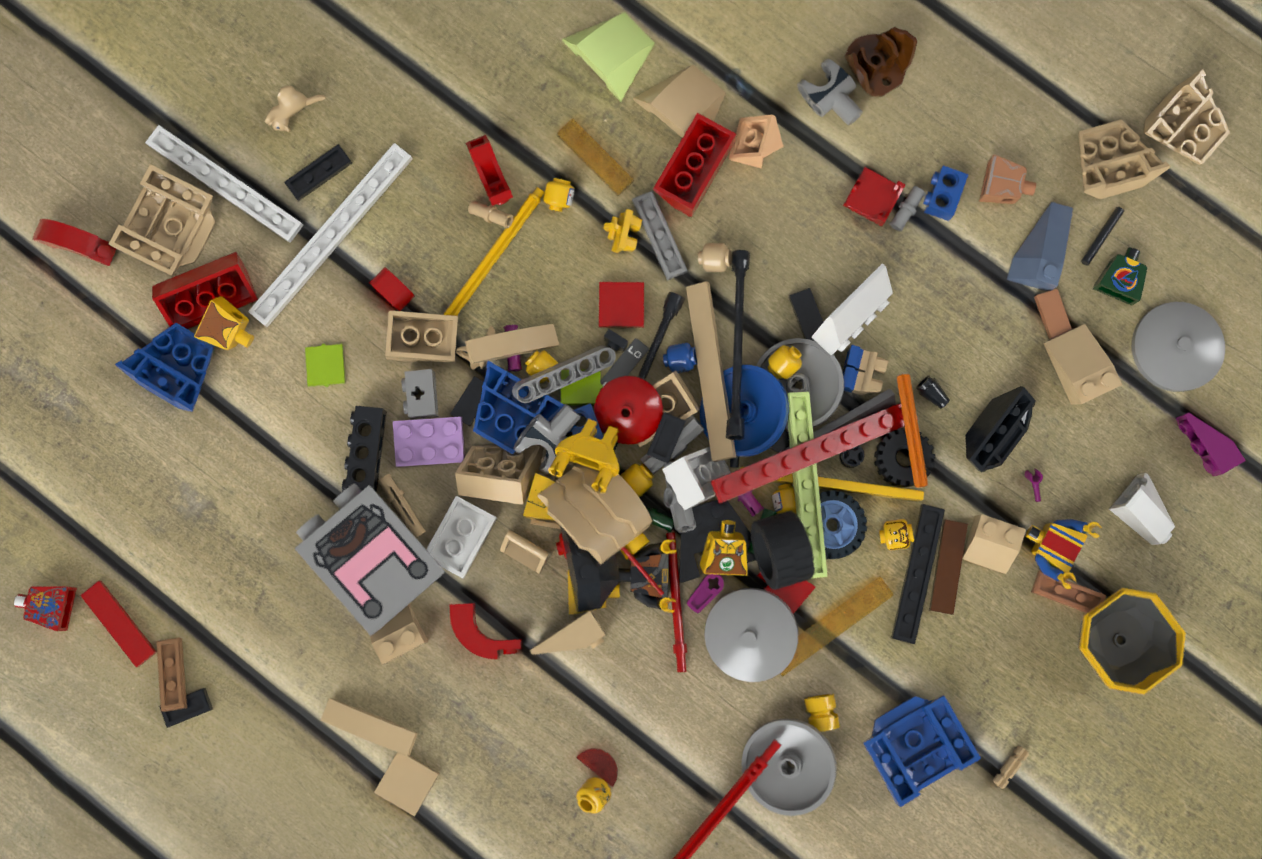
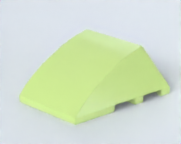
M626 12L562 39L576 56L579 55L606 83V87L620 102L624 99L625 93L630 85H632L640 67L643 66L655 45L653 40Z

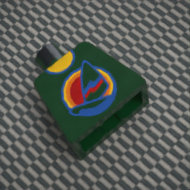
M1127 248L1125 256L1121 254L1114 256L1108 262L1092 289L1131 306L1139 302L1142 297L1147 273V266L1137 262L1141 252L1135 248Z

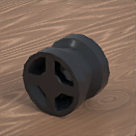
M860 446L839 454L841 464L847 468L857 467L863 462L865 457L864 451Z

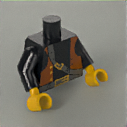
M671 539L664 540L661 543L650 544L636 552L634 556L657 583V586L663 590L664 594L662 596L632 561L631 568H618L620 575L619 582H631L630 592L634 593L636 600L647 607L673 613L674 610L668 608L669 602H676L675 599L668 598V554L676 553L677 550H670L669 544L675 542V540Z

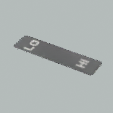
M635 338L601 379V384L604 386L617 377L628 376L649 348Z

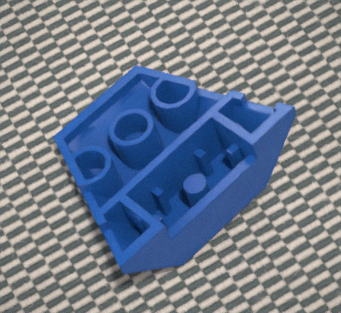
M175 323L154 337L153 341L142 349L138 348L134 351L133 355L123 362L120 360L115 365L146 390L178 409L193 412L215 346L195 338L193 332Z
M487 361V370L482 385L483 389L473 432L514 454L516 451L513 448L517 439L532 419L540 414L550 422L564 404L548 394L529 403L518 401L514 398L512 389L515 383L522 379ZM523 386L519 390L521 398L526 397L529 393L528 386Z

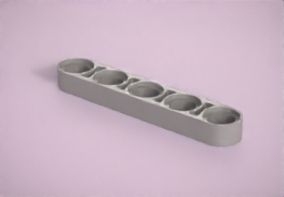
M604 345L593 348L518 381L513 386V396L522 403H529L610 367L615 362L616 354L614 350ZM607 350L609 357L607 361L601 362L600 354ZM588 359L589 367L585 371H581L580 363ZM564 368H568L569 376L566 379L561 380V370ZM543 377H548L549 385L541 389L539 386L540 380ZM523 386H528V395L521 398L519 390Z

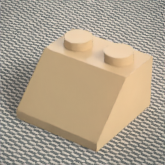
M983 514L976 515L965 545L962 560L1007 574L1020 551L1026 529Z
M410 604L379 631L370 636L371 643L382 665L428 643Z

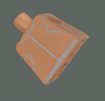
M993 155L987 162L979 201L1015 204L1022 194L1033 196L1036 190V183L1025 180L1027 172L1025 167Z

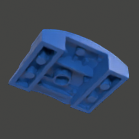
M944 695L932 701L914 696L874 720L872 736L863 742L886 783V787L899 807L920 796V790L953 770H963L981 759Z

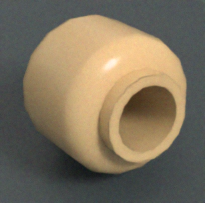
M706 243L703 250L698 253V263L703 266L706 272H725L728 267H731L732 251L724 243Z

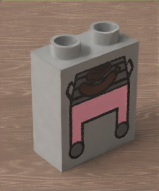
M354 483L334 499L333 502L340 510L325 522L317 514L296 532L303 542L294 549L368 634L372 636L441 577L445 571L370 485L362 491Z

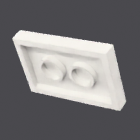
M456 496L426 550L442 568L464 579L497 517Z

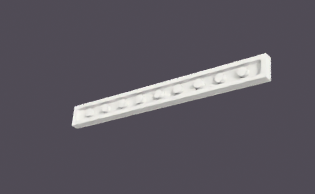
M394 143L248 312L268 327L412 161V157Z

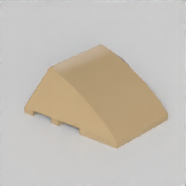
M692 65L639 94L633 100L647 112L654 113L683 138L697 113L714 121L726 92L697 67Z
M1200 69L1173 88L1146 118L1144 133L1198 165H1202L1230 134L1220 108H1216L1212 98L1214 94L1212 88L1208 89L1204 79L1206 75L1204 69Z
M1122 120L1082 130L1078 133L1084 193L1098 199L1142 188L1170 168V165L1166 161L1162 162L1155 155V151L1152 148L1148 149L1140 141V137Z

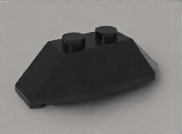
M1020 386L993 398L965 434L966 458L979 472L982 473L1001 466L1028 431L1032 417V407L1035 406L1036 400L1025 387Z
M561 527L577 613L600 609L620 581L616 555L614 554L604 563L600 564L588 550L580 549L571 536Z

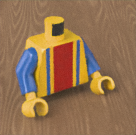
M1073 519L1055 520L1053 523L1045 524L1042 530L1031 525L1025 537L1036 542L1031 552L1035 555V561L1042 573L1056 581H1061L1064 588L1071 589V585L1065 581L1067 579L1076 581L1074 574L1070 570L1088 537L1085 533L1088 532L1091 537L1098 538L1100 535L1091 531L1094 527H1102L1097 522L1087 524V522Z

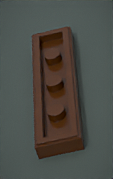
M943 520L929 611L954 615L968 527L967 523Z

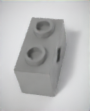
M432 369L406 371L405 378H402L401 381L402 390L406 392L407 401H403L404 413L408 414L411 420L439 417L435 372ZM418 390H421L424 393V395H421L420 397L421 400L415 397V395L419 393Z

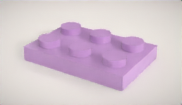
M462 417L393 421L396 467L461 463L464 460Z

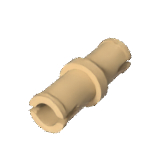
M476 200L471 201L469 204L468 212L484 218L485 222H494L505 228H509L513 223V215L497 210L496 206H487Z

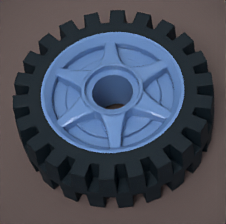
M825 491L819 493L826 559L846 557L855 552L860 547L862 541H864L865 533L867 532L865 512L857 500H854L850 495L844 494V492ZM828 519H833L837 522V529L835 531L828 530L826 526Z

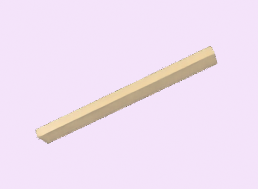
M705 281L687 286L686 291L711 457L713 462L736 458L734 440L726 438L727 420L730 419L710 284Z

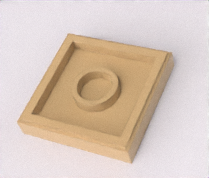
M397 752L374 793L415 816L440 773L411 756Z

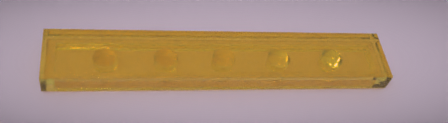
M881 576L799 634L795 655L789 665L780 673L781 677L894 596Z

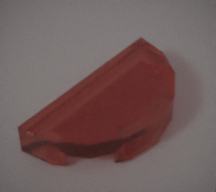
M590 748L584 750L576 757L609 785L614 786L617 780L618 768L615 759L610 753L603 749Z

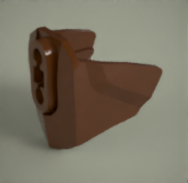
M893 27L880 34H869L856 38L848 47L844 57L866 93L874 97H883L902 84L906 70L912 63L917 39L908 31ZM882 80L888 82L889 86H885Z

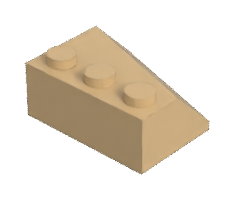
M496 444L472 446L455 472L458 495L524 504L530 493L535 473L539 474L543 446L535 444V446L525 448L521 453L515 452L514 454L509 453Z

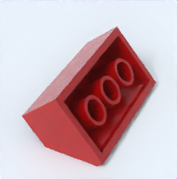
M697 113L653 190L673 208L692 218L732 149L736 133Z
M237 251L152 286V299L169 327L175 323L186 329L199 325L210 301L218 297L225 298L237 309L258 300L247 269Z

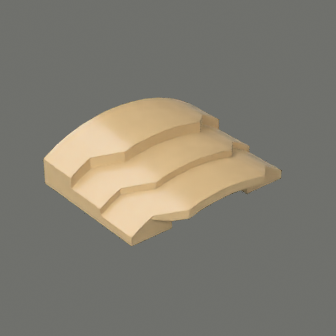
M150 164L140 182L143 189L124 225H118L108 245L173 276L178 267L195 263L215 225V220L210 210L214 196Z
M576 464L572 470L539 493L537 497L547 506L548 515L561 525L578 547L588 550L602 564L648 529L653 521L641 499L619 474L612 477L606 492L600 493L602 487L599 488L598 492L592 488V484L599 471Z

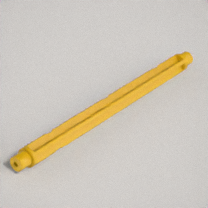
M536 187L534 192L529 194V197L513 217L512 225L509 228H505L443 315L458 316L461 309L500 258L526 219L541 202L540 199L545 193L543 190Z

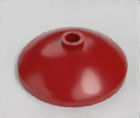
M620 376L609 381L600 390L595 401L594 413L599 427L604 434L609 426L618 429L616 434L618 436L617 442L630 445L647 440L657 431L663 416V404L658 391L648 381L636 376ZM624 408L629 409V416L623 415L622 410Z

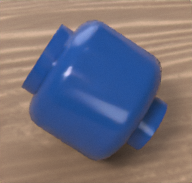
M689 343L670 345L667 348V354H663L664 366L669 367L671 372L675 370L678 373L692 371L694 366L697 365L695 347H691Z

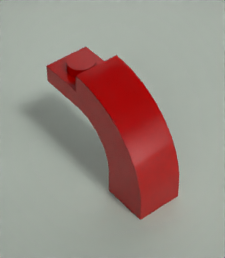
M486 135L466 142L491 205L505 204L509 199L513 198V195L503 176L489 139Z
M40 219L32 240L51 248L67 250L105 266H110L117 249L108 245V241L99 238L97 235L50 219Z
M475 603L450 604V621L453 632L468 651L479 657L500 659L499 650H503V654H517V649H523L522 639L494 640L485 636L479 630L476 623Z

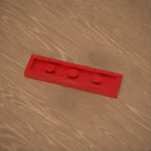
M102 581L96 582L80 595L135 667H140L157 653Z

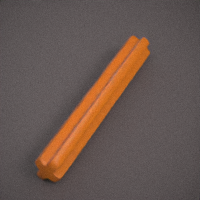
M902 374L897 376V383L914 486L916 488L926 487L928 481L911 378L909 374Z

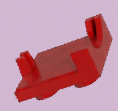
M864 167L843 206L882 227L906 184L900 181L894 183Z

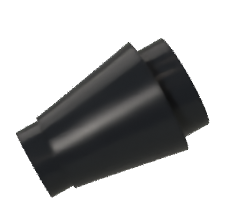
M927 376L916 387L919 395L940 409L945 407L950 401L935 378L932 379L930 376Z

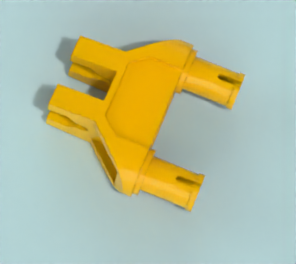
M588 419L580 433L562 440L555 449L556 457L548 471L554 476L558 471L557 477H562L569 461L599 471L592 484V488L598 492L599 488L602 487L600 493H605L612 477L617 476L620 471L613 450L618 440V436H616L618 429L609 426L603 439L600 440L595 438L597 422Z

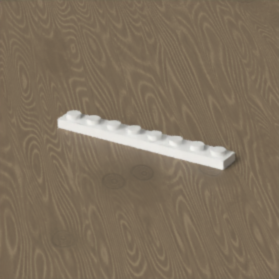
M158 125L145 142L148 146L289 243L292 242L303 227L300 221Z

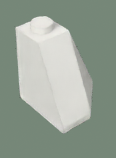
M1146 473L1137 475L1109 510L1151 545L1165 544L1171 538L1172 533L1170 532L1174 529L1175 525L1150 476Z

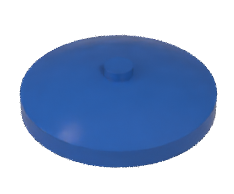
M742 365L740 413L742 418L745 419V436L742 440H734L736 456L739 457L760 454L774 445L782 435L789 416V401L781 382L770 372L754 365ZM733 367L723 371L729 413L732 412ZM702 397L700 422L705 429L703 432L709 440Z

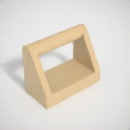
M510 529L505 535L500 549L501 552L538 574L542 572L552 555Z

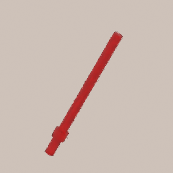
M675 532L666 533L667 540H675V542L669 544L670 550H677ZM676 552L668 554L671 598L676 600V602H672L675 638L673 654H676L677 672H687L685 659L687 643L684 644Z

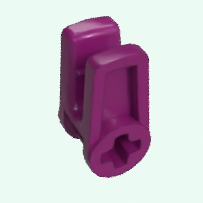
M708 574L705 576L688 599L687 605L694 612L700 613L722 591L724 587L723 578L718 574ZM709 578H718L717 584L719 587L717 589L712 588L710 590L708 588Z

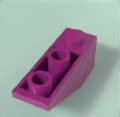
M1186 413L1176 418L1179 422V429L1187 435L1191 441V448L1196 454H1199L1203 460L1205 470L1213 477L1222 475L1246 461L1233 440L1192 414Z

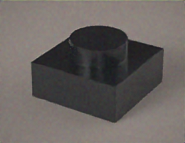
M610 329L604 335V341L607 342L605 345L615 352L618 350L624 352L628 346L626 339Z

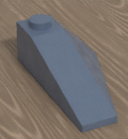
M1054 202L1049 204L1018 252L1012 258L1006 280L1047 292L1052 291L1058 286L1064 265L1073 208Z

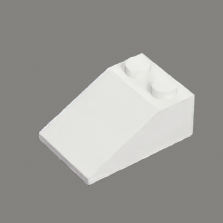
M710 447L683 456L662 469L667 482L672 486L676 494L678 503L682 505L684 510L716 496L711 481L731 473L724 460L712 461Z

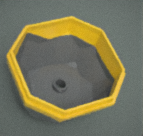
M1121 588L1084 615L1080 627L1078 649L1109 689L1145 694L1182 666L1186 632L1156 593ZM1118 636H1121L1123 639L1121 644L1117 642Z

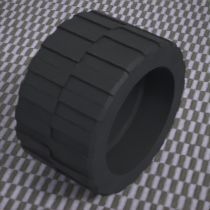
M787 511L753 521L751 525L753 551L759 570L770 588L776 590L809 580L813 577L815 565L812 547L804 525L794 512Z

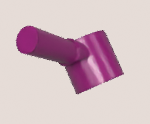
M1034 468V476L1026 470L1024 475L1032 483L1035 502H1040L1039 483L1043 480V475L1036 468Z

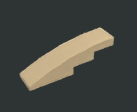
M554 324L518 329L465 341L471 364L505 359L514 355L527 354L536 350L559 346Z
M329 698L321 721L406 756H410L418 733L381 716H375L332 698Z

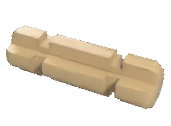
M1021 746L1016 747L1013 751L1014 755L1010 756L1000 769L1001 773H997L994 777L993 782L998 787L1004 789L1009 783L1008 779H1012L1021 767L1022 760L1025 761L1029 756V752Z

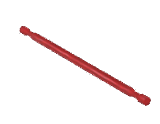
M624 546L621 550L662 596L664 594L663 590L657 586V583Z

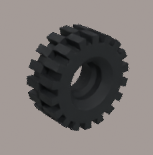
M901 428L892 431L881 439L882 441L878 443L877 451L874 453V457H876L874 464L875 467L878 466L879 471L877 472L879 475H883L884 481L891 482L893 486L907 487L914 485L911 465L902 466L896 459L899 450L908 449L906 432ZM920 432L926 475L928 477L931 473L930 470L934 468L935 463H933V460L936 457L932 453L934 449L933 444L929 445L927 442L929 441L928 437L921 436L922 432Z

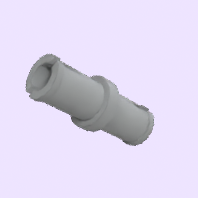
M913 186L906 200L900 203L899 211L890 222L892 228L901 232L909 218L915 215L916 207L926 194L922 189Z

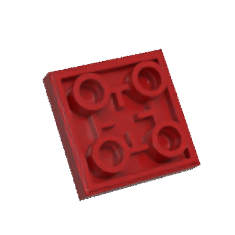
M599 282V328H644V282Z

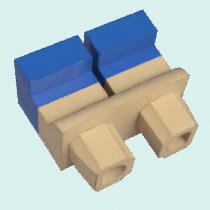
M851 345L848 349L842 371L844 391L860 395L867 393L879 394L883 381L873 379V371L884 374L888 361L877 357V352H869L860 349L861 347Z

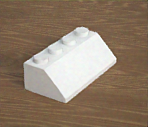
M883 263L824 321L812 336L831 356L837 350L842 352L851 343L848 339L851 336L855 339L864 330L861 326L864 323L868 326L876 318V310L881 313L890 303L887 299L892 295L893 291L886 266Z

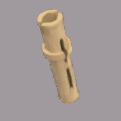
M391 474L380 478L378 483H380L386 493L388 503H392L409 531L415 538L426 533V530H424L414 511L404 498L405 493L403 490H399ZM391 488H392V490L394 491V493L396 494V496H397V498L399 499V501L401 502V504H399L398 501L396 500L395 496L393 495V493H392L391 490H390ZM403 509L406 510L414 525L411 524Z

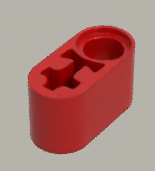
M386 267L369 282L398 311H401L415 297Z

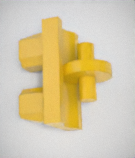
M626 209L625 212L620 213L619 218L612 217L611 223H604L603 229L609 232L607 238L614 240L612 252H632L636 249L637 239L628 237L629 230L639 231L642 219L634 216L632 210Z

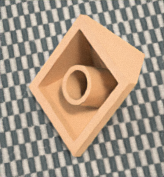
M772 114L740 118L735 143L728 159L762 168L766 156L784 147L776 117Z

